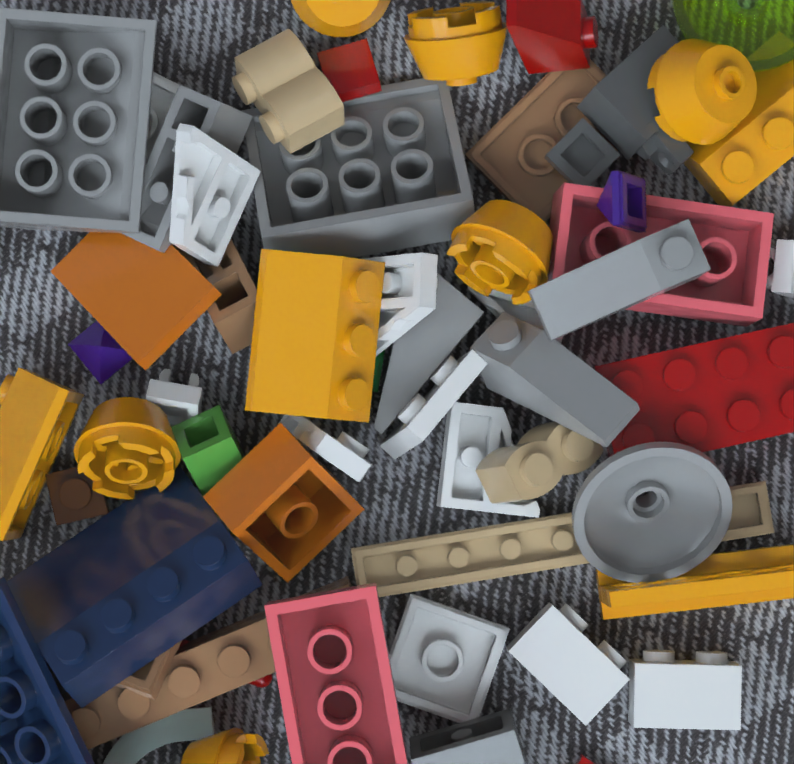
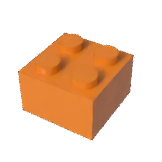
M281 422L203 496L230 531L287 583L364 510L337 478Z

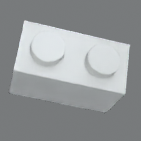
M548 602L506 648L586 726L630 680L620 670L627 661L605 640L596 647L582 634L589 625L569 605L565 603L558 610Z
M643 650V659H629L628 722L633 728L741 730L742 665L735 661H727L728 653L721 651H696L695 660H675V651Z

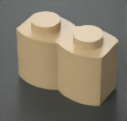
M289 28L234 57L236 75L232 77L234 88L244 104L249 105L253 102L262 113L259 116L260 124L266 136L273 144L281 142L285 149L292 154L345 124L344 105L326 76L316 67L304 45Z
M549 422L529 430L523 435L517 445L506 446L492 451L482 459L475 471L492 504L529 500L548 493L557 485L562 476L577 474L591 467L601 456L603 448L601 444L556 422Z

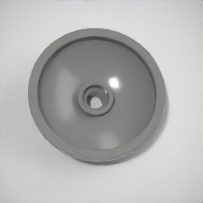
M673 442L639 444L610 456L600 463L585 479L573 504V533L585 559L598 571L607 576L633 583L671 579L688 572L702 563L721 543L731 521L732 495L720 468L701 451ZM650 491V492H649L647 495H645V496H639L640 494H642V493H644V492Z

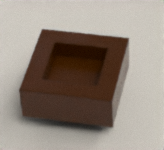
M78 467L45 474L56 526L105 515L110 512L107 497L92 490L93 481L84 473L78 474Z

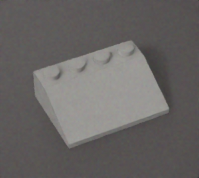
M0 7V227L44 231L140 234L157 20Z
M420 78L381 85L382 91L342 102L344 105L345 124L292 154L285 149L281 142L273 144L268 139L259 121V116L262 113L257 108L241 110L253 116L245 137L249 162L261 171L254 186V194L264 249L355 258L451 240L454 228L471 216L475 210L450 89L446 85V80L433 81Z

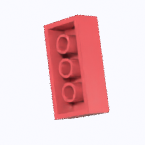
M564 182L553 194L549 225L553 235L548 281L639 239L689 219L711 270L695 280L625 310L744 327L763 318L774 213L646 194L647 229L646 232L638 233L613 226L599 210L597 203L604 188Z
M376 582L267 602L264 605L292 764H408Z

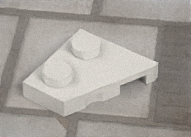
M182 123L179 124L176 131L169 242L199 261L218 267L261 171L195 126Z
M419 252L362 258L385 262L376 356L436 309V290L438 286L437 254Z
M473 349L458 360L450 355L430 377V380L435 385L424 397L418 393L397 416L401 422L381 443L380 447L392 458L397 459L423 442L488 363Z
M455 402L447 412L436 506L539 518L540 508L537 501L533 499L492 504L475 471L478 464L489 453L502 447L514 445L511 438L512 430L503 407Z

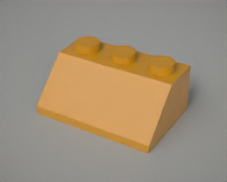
M780 33L748 58L757 82L756 100L750 113L726 137L716 143L698 145L687 142L694 152L684 162V165L718 205L732 207L794 156V43Z
M261 249L245 411L369 423L385 262L345 256Z
M19 367L15 376L8 374L0 386V405H2L0 408L1 541L21 538L46 482L45 474L50 473L84 397V394Z

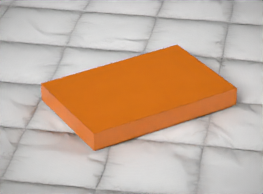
M89 232L50 271L144 370H147L222 295L172 244L163 253L122 233Z

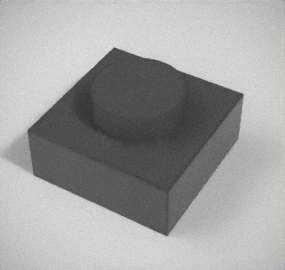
M582 118L544 158L569 183L591 186L618 159L620 154Z

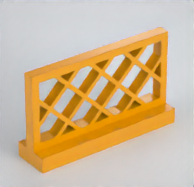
M794 544L712 553L702 563L688 572L671 579L657 581L626 582L607 576L596 569L601 619L608 620L794 598Z

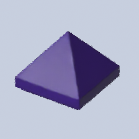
M619 170L611 171L597 207L613 226L638 233L646 232V181L644 178Z
M95 321L68 344L101 385L133 360L98 321Z

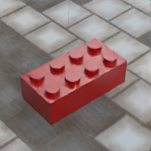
M794 323L592 367L636 401L640 408L638 413L607 447L609 457L626 448L649 442L680 443L701 452L794 432Z

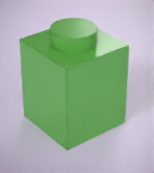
M220 405L171 427L182 459L203 496L245 457L244 451Z

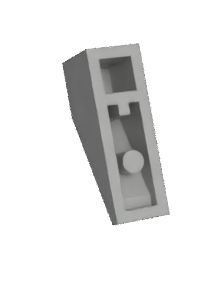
M179 85L145 166L140 234H122L163 253L171 245L169 235L176 131L180 123L195 126L237 155L253 116Z
M687 219L529 290L528 293L548 339L552 341L695 280L711 270L690 220Z
M438 273L436 309L393 344L373 427L381 435L384 434L404 407L415 397L436 369L446 360L484 314L479 307Z
M502 312L470 347V350L473 349L488 363L480 372L488 389L605 447L609 446L640 410L636 401L555 339L549 341L544 330L505 312Z

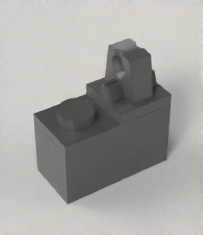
M662 25L596 84L577 108L627 160L637 153L645 160L650 158L666 174L671 175L691 157L694 151L687 142L677 141L667 135L654 118L659 116L660 113L655 103L654 88L647 89L648 77L656 60L674 44L679 42Z
M511 708L409 738L412 764H528Z

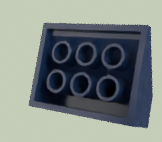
M180 466L175 469L174 479L164 491L159 492L156 486L142 490L134 496V499L127 500L7 581L40 652L63 688L81 708L97 699L263 585L242 550Z
M0 578V764H95L5 578Z

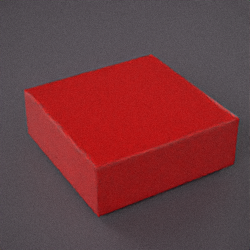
M367 38L317 52L321 71L334 87L342 102L382 91Z

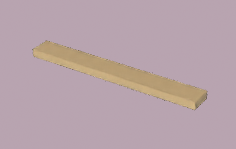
M766 481L729 486L732 495V516L722 541L774 533ZM572 512L351 548L356 585L376 582L379 597L589 563L577 545L572 528Z

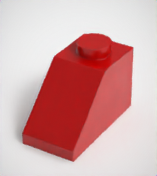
M507 0L506 27L528 74L590 68V48H597L599 42L598 25L595 16L587 15L582 0Z

